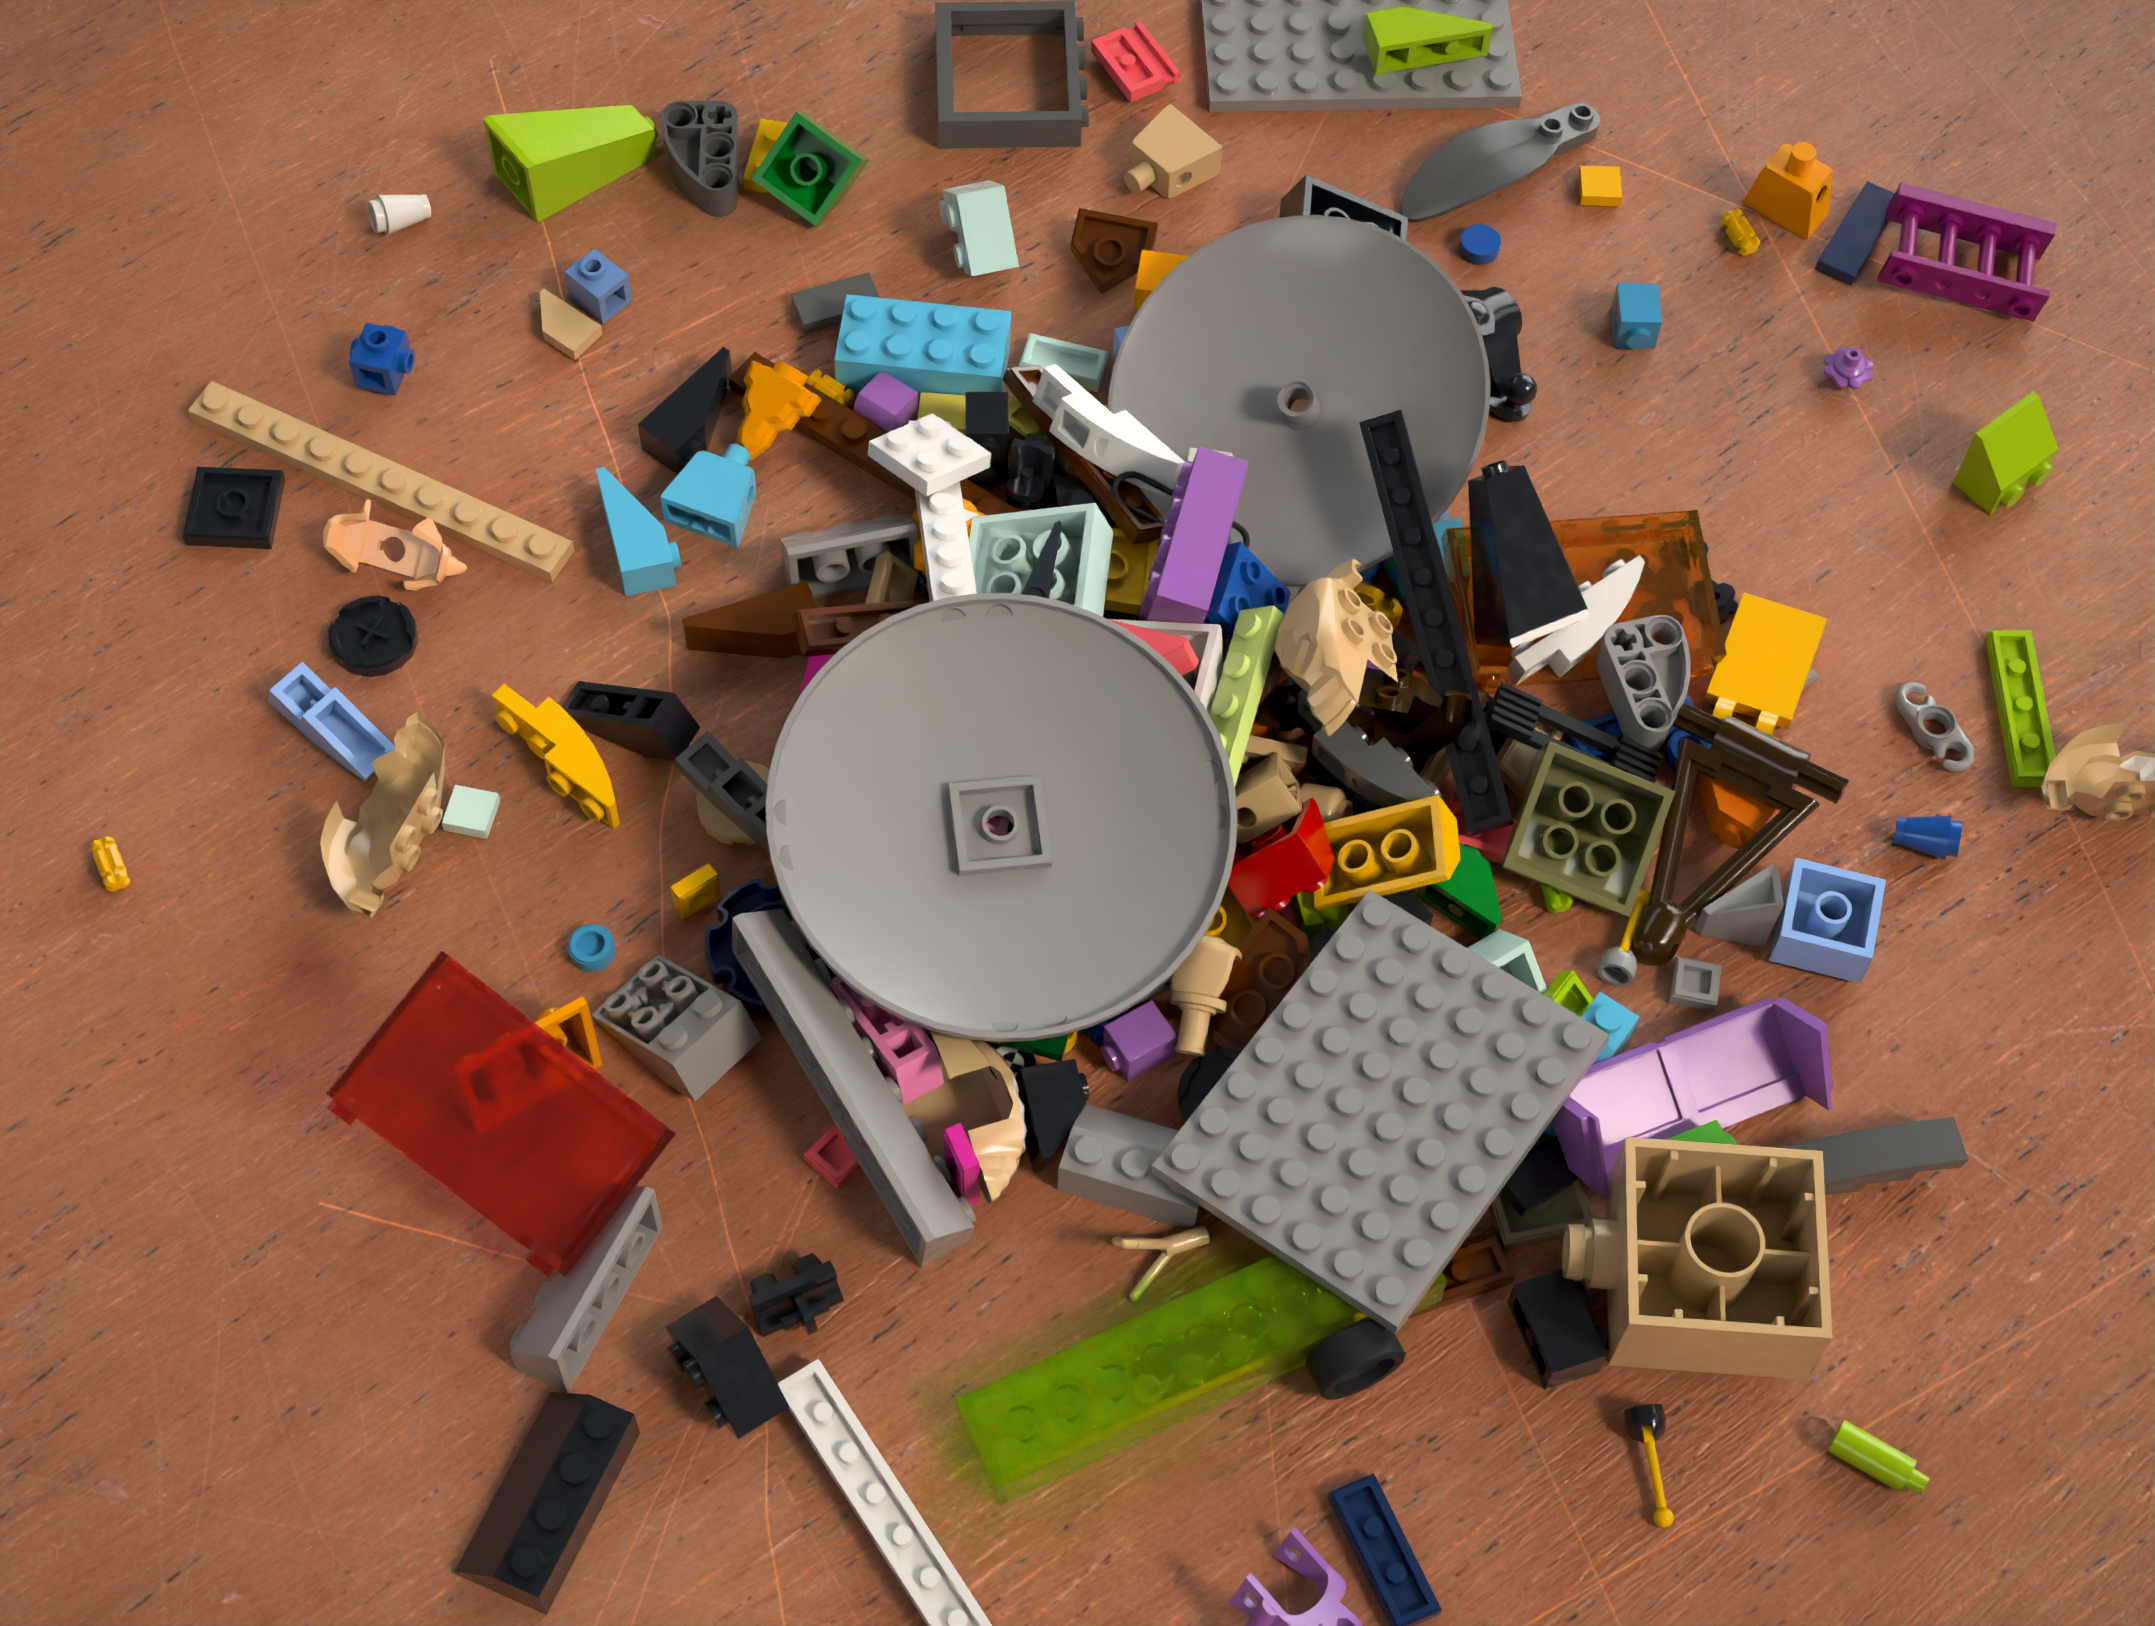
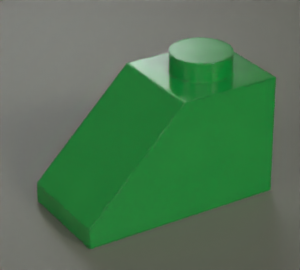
M1459 842L1461 859L1450 880L1417 887L1415 896L1482 940L1499 929L1502 919L1490 863L1483 858L1476 848Z

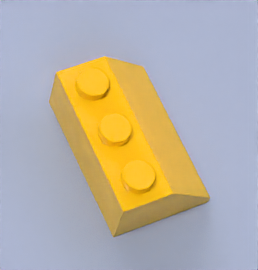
M1435 795L1325 822L1324 827L1335 860L1328 875V882L1314 892L1315 908L1320 911L1362 900L1369 890L1383 896L1450 880L1461 859L1456 817L1441 797Z

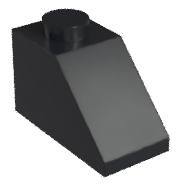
M1075 1059L1021 1068L1015 1076L1019 1088L1018 1095L1024 1105V1121L1027 1128L1025 1141L1033 1172L1042 1171L1089 1099V1087L1084 1073L1078 1072Z

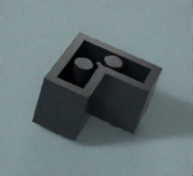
M717 1296L666 1326L673 1341V1344L667 1347L671 1358L682 1373L686 1371L697 1389L703 1386L710 1400L703 1403L718 1429L726 1426L737 1439H740L789 1408L749 1327Z

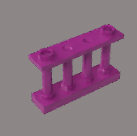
M1900 182L1887 206L1885 220L1902 224L1899 251H1891L1878 275V281L2034 322L2050 297L2049 290L2032 286L2035 259L2040 260L2054 238L2056 223ZM1918 228L1941 234L1938 261L1915 256ZM1957 239L1980 244L1977 272L1954 266ZM1996 249L2018 254L2016 282L1993 276Z

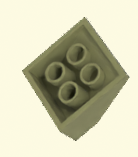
M1549 741L1539 748L1535 755L1522 790L1501 868L1629 918L1675 791Z

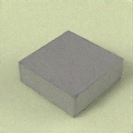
M1676 956L1673 963L1668 1004L1714 1012L1718 1001L1722 965Z

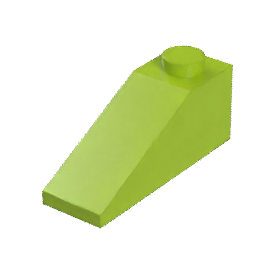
M1404 6L1367 12L1363 43L1376 75L1488 56L1493 28L1489 22Z

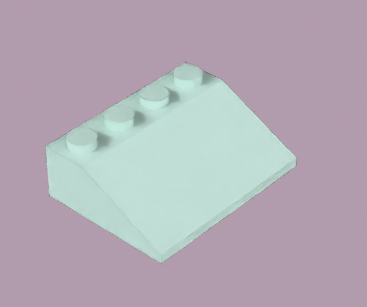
M1096 503L972 517L969 545L977 593L1021 594L1054 524L1060 520L1062 528L1049 599L1066 602L1103 617L1113 531Z

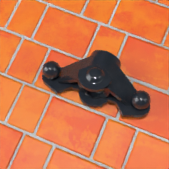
M1491 287L1485 290H1460L1475 316L1484 340L1491 385L1489 410L1506 420L1522 421L1531 411V401L1536 397L1537 384L1532 376L1521 373L1517 336L1522 328V315L1518 304L1508 292L1498 287Z

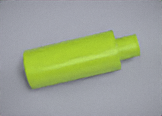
M1845 1419L1827 1449L1828 1452L1898 1492L1906 1486L1921 1495L1930 1479L1927 1475L1914 1469L1917 1460Z

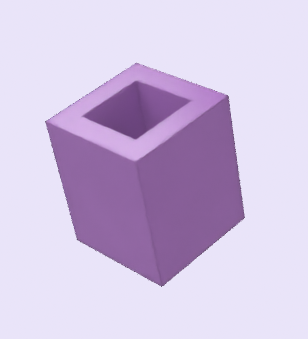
M1151 1000L1104 1026L1101 1053L1112 1071L1119 1069L1128 1083L1175 1057L1177 1035Z

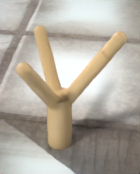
M1201 1225L1164 1238L1113 1237L1111 1240L1114 1246H1121L1123 1249L1161 1250L1159 1257L1129 1294L1130 1300L1136 1301L1173 1255L1209 1244L1210 1239L1206 1227Z

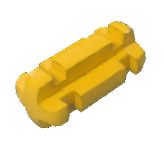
M1736 208L1723 214L1721 225L1723 228H1727L1725 232L1737 249L1741 248L1738 250L1740 255L1754 254L1758 250L1760 239L1758 237L1753 238L1756 233L1746 217L1741 216L1743 214L1742 211Z
M814 370L808 376L806 383L848 408L853 405L855 400L854 392L851 389L845 391V385L827 374L821 376L823 373L821 370Z
M104 836L99 840H94L90 845V850L93 851V857L106 890L116 892L119 889L126 888L130 884V878H127V871L117 845L114 843V839L110 836Z

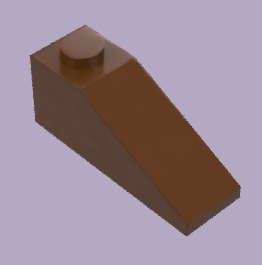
M805 581L682 619L685 643L688 650L782 659L795 655L802 656L792 617L796 610L818 608L808 582Z

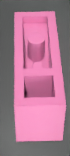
M836 976L831 979L832 983L828 984L836 999L844 997L855 1017V1022L851 1024L860 1038L867 1036L872 1042L879 1057L876 1065L884 1078L890 1075L895 1080L903 1096L901 1101L903 1106L944 1084L937 1047L920 1026L909 1023L879 1008L854 991L840 977Z

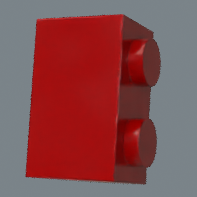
M1313 797L1302 803V811L1294 817L1245 844L1240 845L1236 840V849L1228 886L1250 918L1266 911L1268 907L1277 912L1289 903L1290 897L1301 891H1304L1305 894H1311L1328 882V875L1335 858L1318 804Z

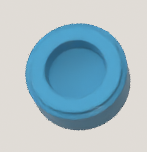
M588 924L581 926L572 933L568 941L570 959L574 966L581 971L598 972L607 968L614 960L616 948L613 936L608 929L601 925Z

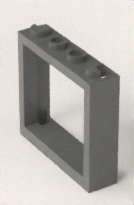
M1075 1L935 3L939 149L1081 146V127H1089L1088 106H1081V100H1087V76H1079V70H1085V46H1078L1077 41L1084 40L1083 17H1076ZM1064 34L1068 111L954 112L952 36Z

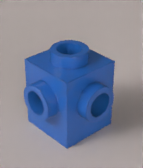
M366 323L360 337L353 340L350 348L349 364L355 386L396 396L404 375L410 374L412 371L415 353L413 349H410L406 331L399 330L390 325L380 326Z

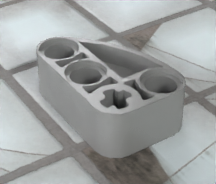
M1655 615L1610 626L1603 636L1594 659L1596 669L1623 736L1654 751H1657L1662 746L1677 718V713L1681 706H1683L1690 681L1691 659L1683 627L1679 621L1667 615ZM1629 686L1635 687V688H1637L1639 691L1634 690V689H1632V688L1629 687ZM1644 723L1650 724L1654 728L1648 727Z

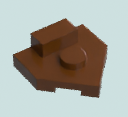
M1079 208L1070 243L1071 252L1100 293L1103 294L1138 273L1142 250L1153 251L1158 223Z

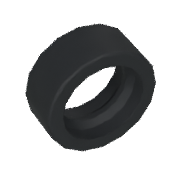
M1370 1319L1343 1329L1326 1339L1307 1356L1305 1365L1321 1396L1327 1400H1333L1353 1395L1383 1380L1403 1363L1406 1353L1396 1334Z

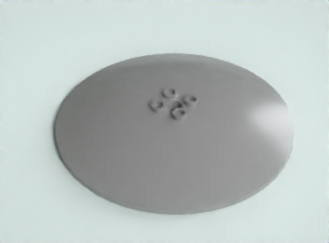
M975 593L943 598L917 605L888 617L862 632L841 648L816 673L800 694L788 715L775 746L767 784L766 834L776 881L795 924L824 963L854 991L879 1008L909 1023L938 1033L983 1041H1033L1063 1036L1086 1029L1121 1014L1149 996L1166 982L1188 959L1207 932L1221 904L1231 875L1236 849L1237 806L1229 760L1220 735L1205 706L1188 682L1164 657L1145 641L1122 626L1094 612L1066 602L1034 595ZM994 816H1004L1011 821L1013 830L1007 835L997 836L989 831L987 822Z

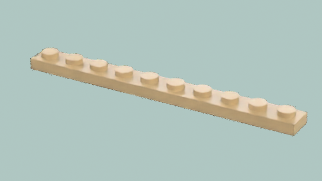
M214 381L208 384L188 410L191 421L360 497L371 500V502L418 523L428 517L432 518L438 532L550 582L554 581L575 551L573 541Z

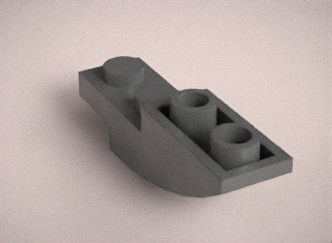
M1305 690L1299 692L1297 712L1316 732L1313 735L1312 755L1347 787L1382 808L1439 795L1442 799V795L1435 784L1429 779L1423 781L1412 769L1413 763L1408 754L1399 746L1394 748L1385 737L1370 747V741L1365 732L1356 724L1351 726L1346 720L1330 737L1327 736L1322 730V724L1311 712L1310 703L1307 700L1308 693Z

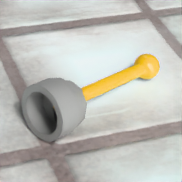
M1640 888L1620 947L1615 946L1608 949L1600 960L1597 973L1608 984L1623 987L1633 982L1637 970V960L1633 952L1629 950L1642 908L1649 902L1650 893L1644 888Z

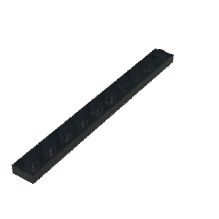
M1398 410L1359 422L1428 684L1442 700L1447 690L1472 695L1470 722L1453 742L1445 746L1468 833L1470 836L1513 825L1512 813L1402 410Z

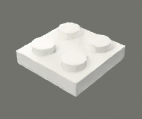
M933 413L870 440L868 446V456L925 496H929L990 468L991 453Z

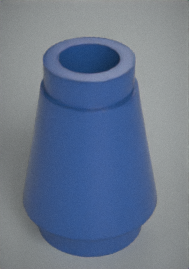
M1952 815L1898 817L1894 844H1901L1944 860L1946 856L1957 857L1963 822L1952 820Z

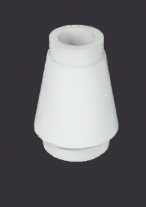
M426 194L377 195L375 200H370L367 203L370 223L375 233L384 232L386 235H389L424 219L431 218V207Z

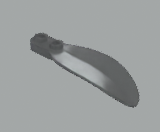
M1575 103L1537 119L1495 122L1454 137L1437 149L1413 175L1402 198V215L1408 217L1410 222L1429 220L1522 181L1543 168L1554 155L1561 154L1594 139L1601 121L1599 113L1588 104Z

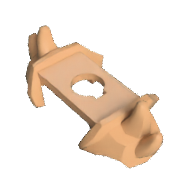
M368 499L364 502L359 513L335 515L328 520L323 529L325 549L344 567L348 568L351 573L357 572L358 562L413 577V580L403 581V587L407 590L417 591L424 587L436 586L446 576L462 574L467 570V566L452 556L451 550L442 543V537L432 518L428 517L413 528L412 532L369 520L371 500ZM390 537L399 538L405 546L404 557L398 562L389 560L384 550L380 549L381 541H386Z

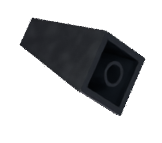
M1502 460L1482 467L1483 475L1468 480L1474 636L1478 645L1514 648L1589 618L1590 614L1525 465L1508 466L1507 461Z

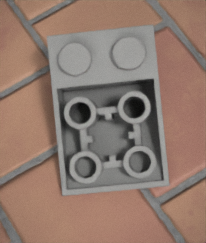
M659 954L646 963L616 993L609 996L605 1003L591 1015L601 1027L668 1086L693 1101L698 1100L762 1039L740 1000Z

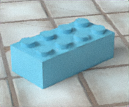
M846 294L834 359L835 378L846 386L845 391L851 389L854 393H859L879 372H886L918 392V399H920L921 392L965 395V392H1003L1005 383L1002 379L1007 369L1011 344V311Z

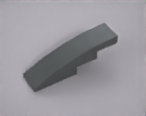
M706 731L675 758L673 765L739 829L769 853L766 834L767 783L742 758L736 761Z
M1954 1117L1863 1129L1783 1147L1823 1151L1825 1195L1860 1192L1870 1183L1910 1180L1917 1172L1961 1168L1968 1161Z

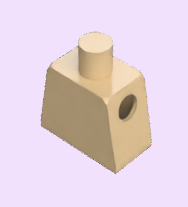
M1169 104L1133 139L1130 149L1131 169L1124 174V181L1127 187L1135 194L1151 186L1164 198L1171 199L1220 174L1223 146L1173 105Z
M1278 751L1237 778L1235 785L1237 806L1236 840L1240 845L1258 837L1302 811L1300 784Z

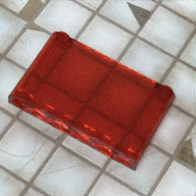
M443 950L438 952L325 1092L332 1099L326 1107L328 1110L350 1126L358 1119L529 1250L530 1253L525 1260L547 1277L554 1270L565 1277L676 1135L669 1127Z

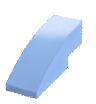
M303 662L269 690L268 702L320 749L364 781L376 773L372 761L395 749V746L337 688L331 690Z

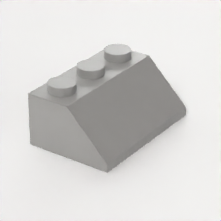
M907 513L895 516L884 515L875 520L855 524L843 523L829 529L814 532H798L791 536L780 538L782 563L788 587L807 581L815 600L869 589L877 555L889 551L913 570L919 572V570L914 568L913 547L918 541L916 523Z
M1086 1103L1073 1124L1058 1168V1191L1185 1229L1196 1227L1202 1209L1200 1205L1152 1174L1153 1163L1179 1132L1178 1130Z

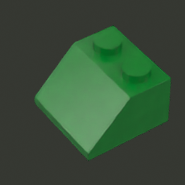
M795 112L751 179L818 227L847 194L869 162V159L807 113Z

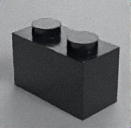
M965 392L966 436L991 453L990 468L966 479L974 484L984 486L1007 484L1009 458L1008 392Z
M1562 1269L1514 1284L1507 1302L1544 1389L1546 1390L1598 1373L1607 1356L1606 1353H1608V1342L1600 1325H1593L1587 1311L1589 1300L1583 1284L1580 1281L1564 1278Z

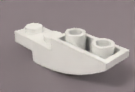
M1054 364L1044 368L1032 402L1053 419L1049 431L1085 459L1115 476L1124 472L1134 471L1173 490L1184 463L1177 454L1126 410L1116 414L1111 413L1058 365ZM1135 478L1124 479L1151 492L1163 496L1168 495Z
M1639 555L1627 564L1622 559L1618 560L1601 574L1604 578L1593 586L1589 581L1578 586L1589 610L1590 617L1549 633L1547 637L1536 644L1532 640L1517 647L1511 653L1513 661L1504 672L1514 686L1518 685L1548 664L1560 678L1582 661L1601 641L1606 630L1615 623L1631 599L1645 563L1642 557Z

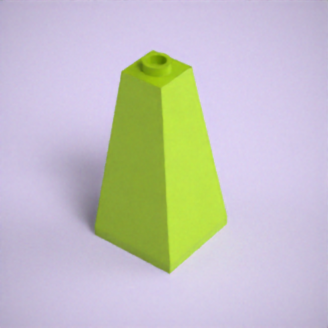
M632 105L499 114L483 118L494 174L538 223L658 156L656 146L658 131L656 126L648 116L643 117Z

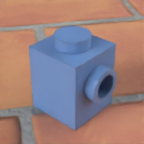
M593 249L583 258L575 260L565 271L569 298L602 325L633 301L629 275L596 249Z

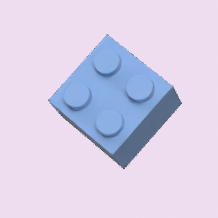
M1795 857L1783 883L1782 896L1784 906L1776 921L1769 961L1860 983L1873 959L1886 880Z

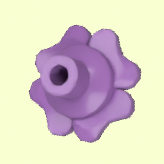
M1840 347L1835 354L1827 355L1824 359L1826 365L1824 369L1825 376L1833 379L1839 388L1850 387L1858 389L1863 382L1870 381L1873 377V373L1870 371L1873 367L1872 361L1864 358L1858 348L1850 347L1846 349Z

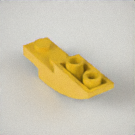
M503 684L492 694L496 711L494 717L500 727L511 735L519 734L527 741L529 748L545 761L548 773L546 779L553 790L563 797L570 795L579 802L582 811L593 821L599 822L602 820L612 829H615L620 824L612 784L600 755L583 729L550 697L535 708L515 691Z

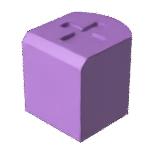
M879 372L859 392L854 404V412L888 432L907 425L908 420L916 421L918 419V392L886 372Z

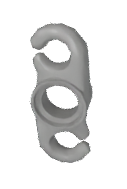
M1908 682L1901 685L1895 692L1896 708L1911 728L1914 739L1921 746L1932 749L1934 755L1939 759L1944 758L1946 749L1957 750L1963 755L1962 760L1959 762L1950 759L1944 760L1942 763L1944 769L1951 772H1962L1969 769L1974 762V747L1958 726L1953 712L1942 705H1937L1935 699L1930 695L1925 696L1922 705L1912 704L1906 699V696L1909 693L1924 695L1927 691L1926 686L1918 682ZM1927 719L1938 720L1944 725L1946 732L1941 735L1932 734L1925 729L1923 721Z

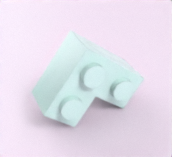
M988 180L942 190L944 200L939 201V211L942 223L944 225L949 224L950 230L956 232L959 243L953 244L957 267L964 268V273L971 277L1019 267L1004 185Z

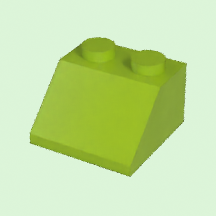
M2034 391L1976 432L1953 481L1954 485L1989 516L2003 505L2007 508L2014 505L2024 494L2027 487L2031 484L2036 487L2041 485L2053 472L2054 468L2051 466V463L2059 448L2040 396Z

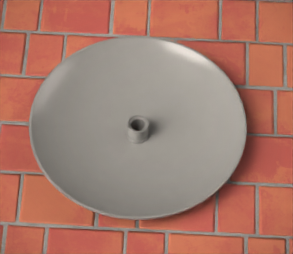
M1323 215L1289 216L1251 224L1225 234L1198 249L1161 280L1132 319L1121 342L1109 386L1108 410L1113 414L1126 410L1183 461L1188 459L1190 447L1198 448L1199 446L1210 450L1232 452L1235 458L1248 461L1249 465L1233 521L1243 526L1249 534V550L1284 586H1305L1309 582L1327 577L1335 567L1351 558L1361 563V566L1356 569L1360 573L1394 556L1359 422L1402 410L1434 524L1452 504L1477 460L1485 436L1490 407L1489 363L1482 334L1466 299L1448 274L1424 252L1399 236L1368 223ZM1302 398L1309 399L1305 409L1298 412L1290 411L1291 405L1296 400ZM1139 487L1163 518L1166 519L1170 511L1169 504L1172 496H1163ZM1231 527L1227 545L1237 542L1244 543L1240 532Z

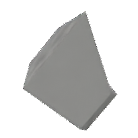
M1772 864L1704 907L1694 930L1702 937L1764 947L1784 906L1779 870Z

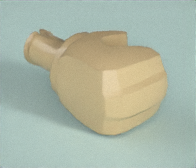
M1212 935L1203 936L1188 959L1171 976L1170 989L1172 996L1170 1002L1179 1006V1009L1183 1011L1177 1045L1175 1046L1176 1052L1192 1056H1205L1204 1049L1210 1016H1215L1216 1013H1225L1226 1001L1218 998L1229 980L1234 960L1242 961V954L1239 949L1227 944L1218 937Z

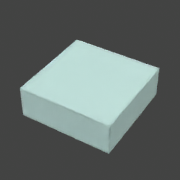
M455 785L442 820L443 830L488 839L500 804L499 794Z

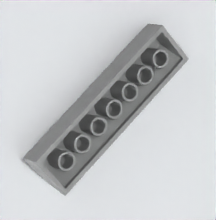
M783 909L741 913L733 917V953L920 1267H924L970 1241L974 1230L972 1223L976 1221L970 1204L964 1196L956 1198L947 1183L951 1181V1175L940 1156L937 1155L932 1158L923 1143L927 1140V1136L916 1116L908 1117L899 1103L903 1100V1096L898 1085L890 1075L885 1078L883 1077L876 1065L879 1057L875 1047L867 1036L860 1038L851 1024L855 1022V1017L844 997L836 999L828 984L832 983L825 964L820 958L812 959L805 947L808 942L794 920L790 922Z

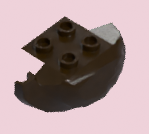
M1366 667L1358 704L1349 714L1346 721L1351 726L1353 724L1358 725L1361 729L1374 727L1375 743L1385 737L1394 748L1396 746L1401 747L1408 754L1412 763H1417L1430 757L1453 742L1470 722L1472 695L1447 690L1442 700L1421 677L1411 676L1406 670L1396 668L1397 682L1381 669ZM1288 677L1284 682L1274 687V690L1261 702L1254 719L1264 727L1272 725L1278 731H1291L1295 728H1300L1312 739L1316 733L1297 712L1298 694L1303 689L1291 677Z

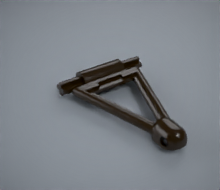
M1687 703L1683 707L1681 706L1673 727L1711 744V747L1708 749L1687 738H1681L1671 785V790L1675 791V795L1663 826L1648 907L1642 915L1632 937L1631 948L1634 956L1642 963L1652 966L1663 965L1669 962L1682 944L1687 928L1700 917L1703 908L1722 897L1820 806L1819 802L1794 790L1797 786L1837 804L1844 795L1849 780L1810 762V753L1728 715L1724 720H1721ZM1697 772L1780 811L1681 904L1678 905L1672 902Z

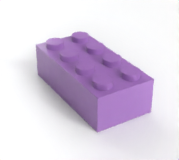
M1200 446L1197 449L1193 462L1184 461L1178 482H1176L1169 504L1170 511L1162 528L1158 542L1160 546L1152 563L1148 577L1150 581L1147 591H1145L1137 617L1143 618L1145 621L1203 624L1216 585L1248 469V461Z

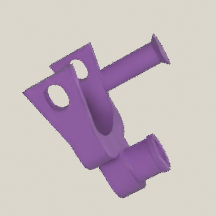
M1296 1527L1289 1532L1273 1557L1317 1584L1319 1587L1317 1604L1300 1615L1287 1614L1252 1573L1245 1578L1229 1601L1231 1605L1250 1616L1244 1626H1363L1361 1621L1340 1603L1346 1590V1583L1343 1577L1328 1565ZM1289 1545L1296 1548L1301 1553L1302 1557H1299L1294 1552H1292ZM1246 1592L1251 1594L1257 1600L1258 1604L1250 1600L1247 1597Z

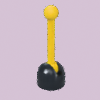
M1661 1404L1634 1406L1624 1410L1626 1427L1629 1434L1635 1440L1645 1443L1657 1507L1653 1519L1657 1526L1666 1528L1673 1523L1674 1516L1672 1511L1666 1506L1655 1441L1663 1435L1666 1429L1664 1408Z

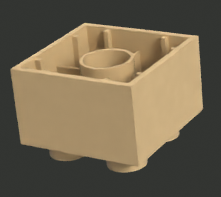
M1625 1137L1607 1178L1609 1198L1606 1199V1219L1591 1218L1587 1227L1584 1224H1567L1562 1243L1563 1277L1577 1281L1584 1279L1587 1288L1607 1289L1608 1365L1805 1380L1833 1339L1823 1151Z

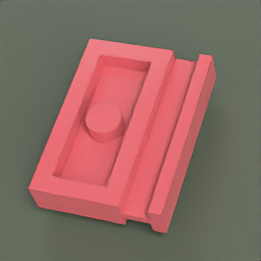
M1141 21L1136 22L1135 27L1127 30L1126 27H1123L1091 41V52L1130 103L1163 90L1165 84L1172 82L1175 85L1179 83L1180 71Z

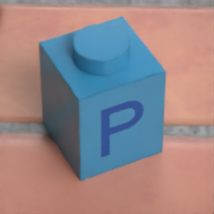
M1617 283L1610 308L1614 348H1655L1662 326L1658 284Z

